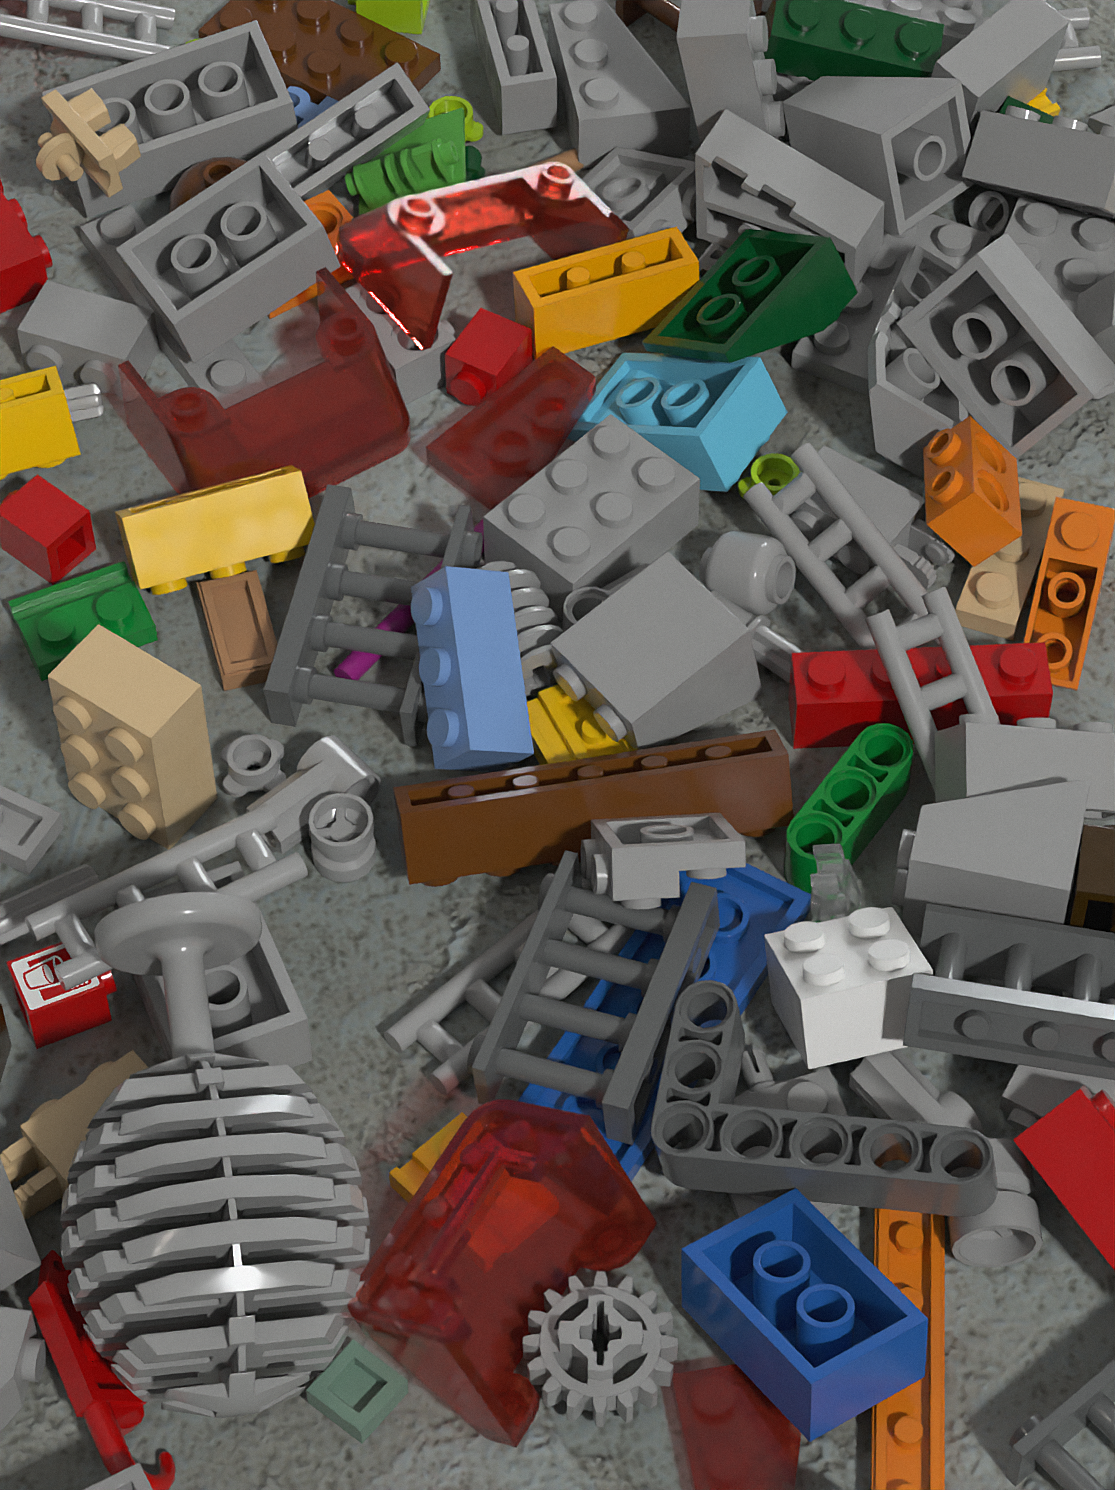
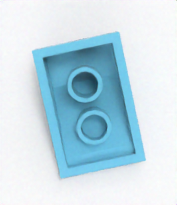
M623 352L564 425L562 431L567 439L577 442L611 414L699 477L700 490L728 492L732 485L738 481L741 473L756 453L769 440L772 432L788 412L760 357H746L732 363L669 354Z

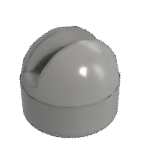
M986 191L981 193L974 199L969 209L971 228L991 234V239H998L1006 230L1016 206L1015 202L1009 196L999 192ZM999 221L996 227L992 230L990 227Z

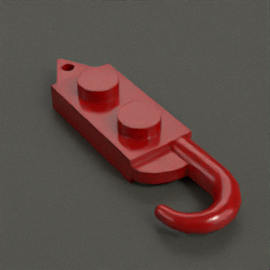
M51 1250L41 1260L42 1265H40L38 1287L28 1300L77 1417H84L102 1463L112 1476L137 1464L129 1451L124 1436L132 1432L141 1423L145 1416L144 1405L147 1402H143L135 1396L112 1372L111 1364L117 1363L103 1358L100 1352H97L83 1327V1324L87 1323L84 1317H82L81 1311L76 1312L67 1283H70L68 1277L71 1274V1270H65L62 1258L56 1251ZM163 1451L158 1456V1474L144 1471L153 1490H169L175 1481L176 1467L170 1452Z

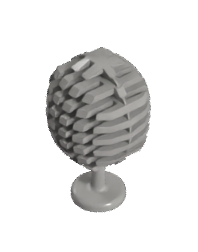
M186 892L152 897L128 904L102 918L95 927L96 950L99 957L107 965L131 974L163 976L173 1059L131 1074L129 1079L124 1080L112 1091L87 1127L90 1130L85 1135L86 1141L80 1142L68 1171L67 1180L69 1186L63 1193L60 1216L61 1225L66 1230L61 1235L62 1242H60L63 1266L65 1270H71V1274L68 1277L70 1283H67L76 1312L81 1311L82 1317H84L87 1323L83 1324L84 1330L96 1351L100 1352L103 1358L117 1363L111 1364L112 1372L143 1402L167 1399L176 1400L161 1402L162 1410L214 1418H227L259 1413L302 1394L307 1386H299L316 1377L320 1370H325L349 1333V1326L343 1325H349L356 1317L365 1292V1281H359L366 1275L367 1267L370 1265V1238L365 1239V1233L367 1232V1226L370 1225L366 1197H362V1191L357 1186L362 1185V1179L355 1157L351 1155L349 1149L342 1146L345 1145V1136L329 1110L318 1103L317 1097L311 1093L314 1091L288 1064L269 1066L268 1061L215 1053L205 970L222 966L242 957L258 943L262 934L259 908L250 900L236 895L217 892Z

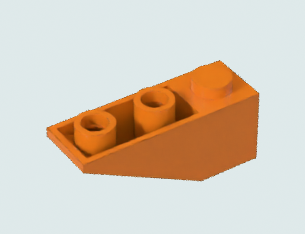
M1060 497L1055 498L1023 643L1045 642L1052 686L1077 691L1115 530V508Z

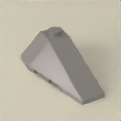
M916 245L908 252L868 345V381L875 451L890 463L900 465L915 475L923 477V448L928 445L938 432L947 428L951 429L966 419L968 411L896 324L957 271L953 266Z

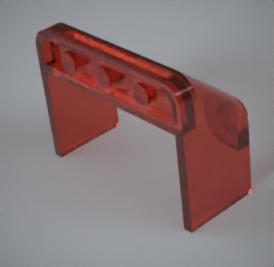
M548 162L394 199L342 223L338 231L334 251L339 262L421 350L432 348L453 276V272L440 257L530 235L553 260H558L626 241L630 228L570 167L558 162Z
M326 267L316 271L320 325L316 332L317 349L325 361L224 409L214 395L197 387L180 388L157 398L129 360L118 365L127 427L178 495L293 465L302 472L309 499L325 491L327 484L337 485L400 454L409 445L411 440L410 414L376 329Z

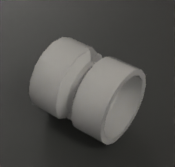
M988 1138L993 1147L998 1182V1194L995 1202L985 1212L976 1216L957 1217L947 1215L951 1250L957 1260L976 1267H1002L1013 1265L1032 1257L1040 1250L1043 1239L1037 1204L1034 1199L1027 1196L1035 1191L1032 1164L1013 1140ZM960 1167L952 1171L950 1175L957 1178H966L974 1175L978 1169Z

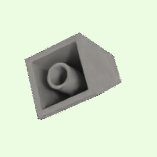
M822 76L782 102L791 147L885 202L884 231L900 236L975 184L961 177L972 144L961 80L954 78Z
M668 551L551 642L558 666L553 671V674L564 692L574 701H578L583 697L595 709L593 715L603 731L615 742L624 738L635 750L655 748L753 701L763 693L750 630Z
M1074 780L922 805L916 831L903 829L896 864L898 871L892 896V904L903 906L902 923L909 934L922 936L927 903L1063 925L1091 782Z

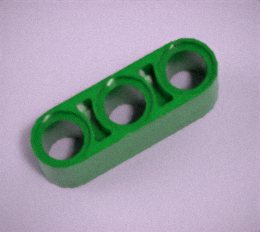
M878 723L864 729L791 820L786 832L784 877L787 883L811 895H821L830 892L838 885L906 796L909 789L914 752L913 741L906 731L889 723ZM843 808H852L855 810H846ZM806 852H818L821 855H811Z

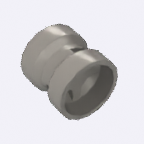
M335 793L325 796L316 802L311 809L308 820L309 834L312 840L311 853L315 869L323 877L334 882L347 883L358 880L369 873L376 860V842L373 836L374 817L371 808L362 798L350 793Z

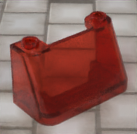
M496 1099L484 1103L472 1111L461 1124L361 1273L359 1282H365L356 1292L355 1298L349 1301L347 1309L368 1338L478 1434L488 1440L517 1448L539 1409V1395L530 1380L520 1374L513 1373L523 1357V1337L531 1335L528 1332V1315L530 1311L546 1313L544 1309V1293L550 1289L562 1296L568 1287V1277L574 1276L579 1268L593 1271H611L627 1265L641 1250L657 1222L589 1115L509 1099Z

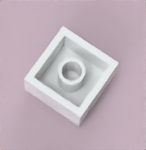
M876 907L862 908L854 911L847 917L820 923L810 921L798 922L788 926L783 931L764 935L771 1002L808 1069L908 1047L903 1046L913 974L933 976V969L893 907L883 909Z

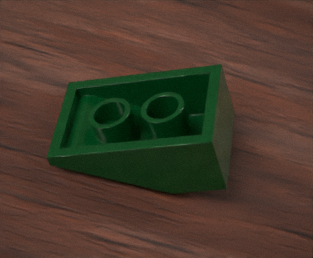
M746 229L642 343L648 352L732 363L824 331L839 318L841 311L855 297L858 291L831 237Z

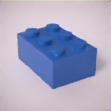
M797 1188L681 1249L682 1307L809 1442L925 1377L928 1318Z

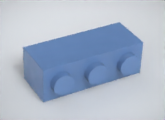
M445 566L411 587V615L416 623L420 653L419 675L424 683L428 713L427 736L432 744L435 769L502 771L534 754L509 572Z

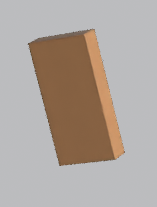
M257 570L197 582L198 597L223 690L227 691L266 682L278 644Z

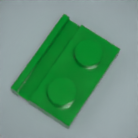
M125 561L8 601L11 617L19 629L21 639L41 681L47 680L48 675L98 624L136 647L158 640L156 625L135 582L132 581L128 573Z

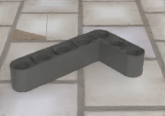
M714 980L698 981L689 985L680 994L675 1007L651 1123V1136L661 1169L665 1177L674 1185L686 1189L778 1198L797 1188L812 1202L957 1217L976 1216L985 1212L995 1202L998 1194V1182L993 1147L988 1138L977 1130L958 1126L733 1105L745 1047V1032L737 999L729 987L724 983ZM709 1020L722 1021L718 1025L713 1027H700L703 1023ZM698 1079L711 1080L707 1085L700 1088L687 1087L691 1082ZM685 1140H699L695 1146L689 1149L678 1150L674 1148L678 1143ZM755 1146L768 1148L758 1156L747 1157L742 1155L747 1149ZM822 1153L838 1155L834 1160L827 1163L817 1164L810 1162L815 1156ZM891 1160L908 1162L898 1170L887 1171L880 1169L884 1163ZM960 1167L978 1169L974 1175L966 1178H957L950 1175L952 1171Z

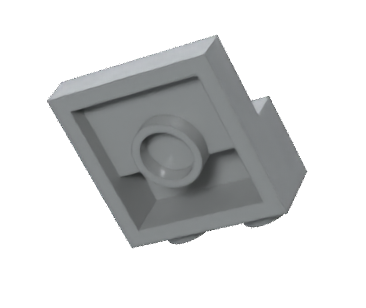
M615 147L547 212L553 230L595 239L599 248L676 226L682 233L696 221L695 162Z
M721 813L591 820V839L581 841L582 874L584 879H591L594 894H608L613 901H621V906L628 909L656 908L661 905V898L680 897L679 871H686V875L694 879H717L727 875L726 868L746 867L745 840Z

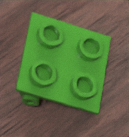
M463 108L426 119L422 126L367 163L354 165L353 172L345 174V182L349 193L352 196L359 194V221L361 224L466 191L465 115Z

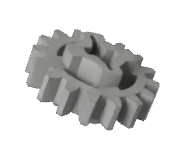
M597 1271L594 1286L584 1288L581 1281L575 1275L568 1277V1295L565 1297L548 1289L544 1293V1309L546 1313L530 1311L528 1315V1332L531 1335L523 1337V1359L531 1361L527 1364V1379L530 1385L544 1384L542 1388L543 1404L548 1408L561 1400L566 1401L567 1420L574 1422L581 1415L583 1409L593 1411L596 1427H604L607 1411L617 1410L619 1416L626 1423L633 1421V1403L637 1400L653 1409L657 1405L658 1398L656 1385L671 1386L673 1381V1365L669 1362L677 1360L678 1338L669 1336L673 1332V1316L671 1312L655 1314L658 1294L651 1290L637 1298L633 1295V1278L626 1276L620 1282L618 1288L608 1287L604 1271ZM599 1332L604 1334V1346H607V1351L604 1352L603 1365L597 1364V1352L593 1351V1346L597 1345V1333Z

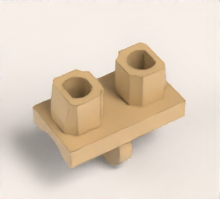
M92 88L69 101H66L56 89L41 98L43 105L53 115V121L50 127L51 133L46 132L38 139V145L41 149L36 158V167L42 175L51 181L67 177L73 182L80 179L85 171L108 198L121 191L123 187L119 172L141 157L134 134L124 123H120L101 136L95 133L100 128L109 124L111 120L103 100Z

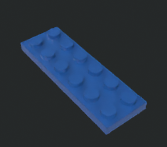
M746 863V867L726 868L727 875L717 879H694L688 877L686 871H679L680 897L661 898V905L659 907L670 910L674 904L681 906L691 882L717 888L720 927L698 981L714 980L724 983L733 991L737 999L740 1015H742L768 976L764 935L783 931L794 923L803 922L811 911L813 895ZM636 929L618 956L648 964L651 958L660 960L666 943H664L663 936ZM601 980L583 1007L626 1018L629 1013L638 1014L644 997H642L640 989ZM709 1020L703 1023L700 1027H713L718 1025L722 1021ZM565 1031L547 1059L603 1074L607 1068L615 1070L621 1052H619L618 1044ZM661 1075L633 1145L607 1138L603 1110L596 1108V1101L529 1083L494 1134V1141L509 1156L613 1210L655 1147L651 1136V1123ZM698 1080L691 1082L687 1087L694 1088Z

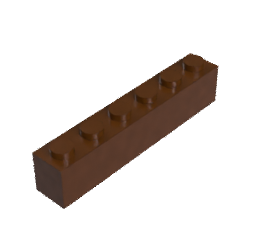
M775 729L393 787L401 855L409 885L422 883L432 887L448 885L456 881L458 877L486 873L490 876L501 877L515 874L522 867L546 863L559 866L565 850L578 853L579 863H581V841L591 839V820L721 813L739 834L748 837H760L771 834L778 827L789 826L794 818L789 754Z

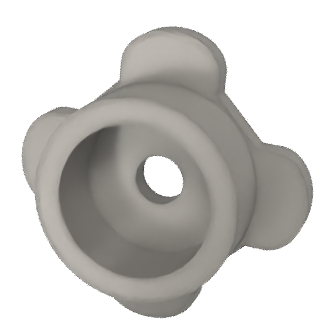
M258 734L242 736L226 745L221 752L222 762L228 767V775L223 780L225 792L233 797H242L247 792L257 793L265 791L268 793L285 781L286 775L280 770L279 763L284 757L283 745L277 740ZM250 767H260L258 770L250 771L248 769Z

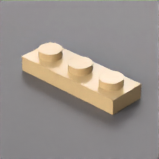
M1018 477L1022 536L977 566H971L955 609L962 627L1012 641L1041 565L1055 498H1063L1065 491L1062 488Z

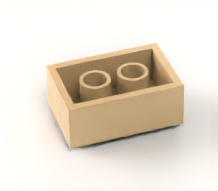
M98 624L48 675L53 712L56 716L61 751L64 756L69 780L68 787L74 797L83 805L91 809L102 808L118 818L124 828L133 836L142 840H146L149 837L169 850L217 799L202 687L197 682Z

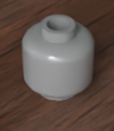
M737 530L729 531L721 535L713 547L708 548L704 552L700 561V580L710 592L716 590L721 596L756 616L769 614L779 604L785 603L790 597L795 583L796 569L794 560L788 556L783 543L770 536Z

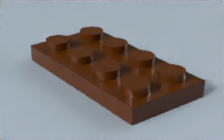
M230 0L198 30L200 39L257 20L286 88L288 89L290 86L302 88L309 94L310 101L317 105L327 96L337 101L342 100L397 62L418 92L441 70L439 53L331 0Z

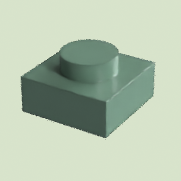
M354 1339L306 1390L307 1400L310 1405L362 1444L409 1392L408 1380Z

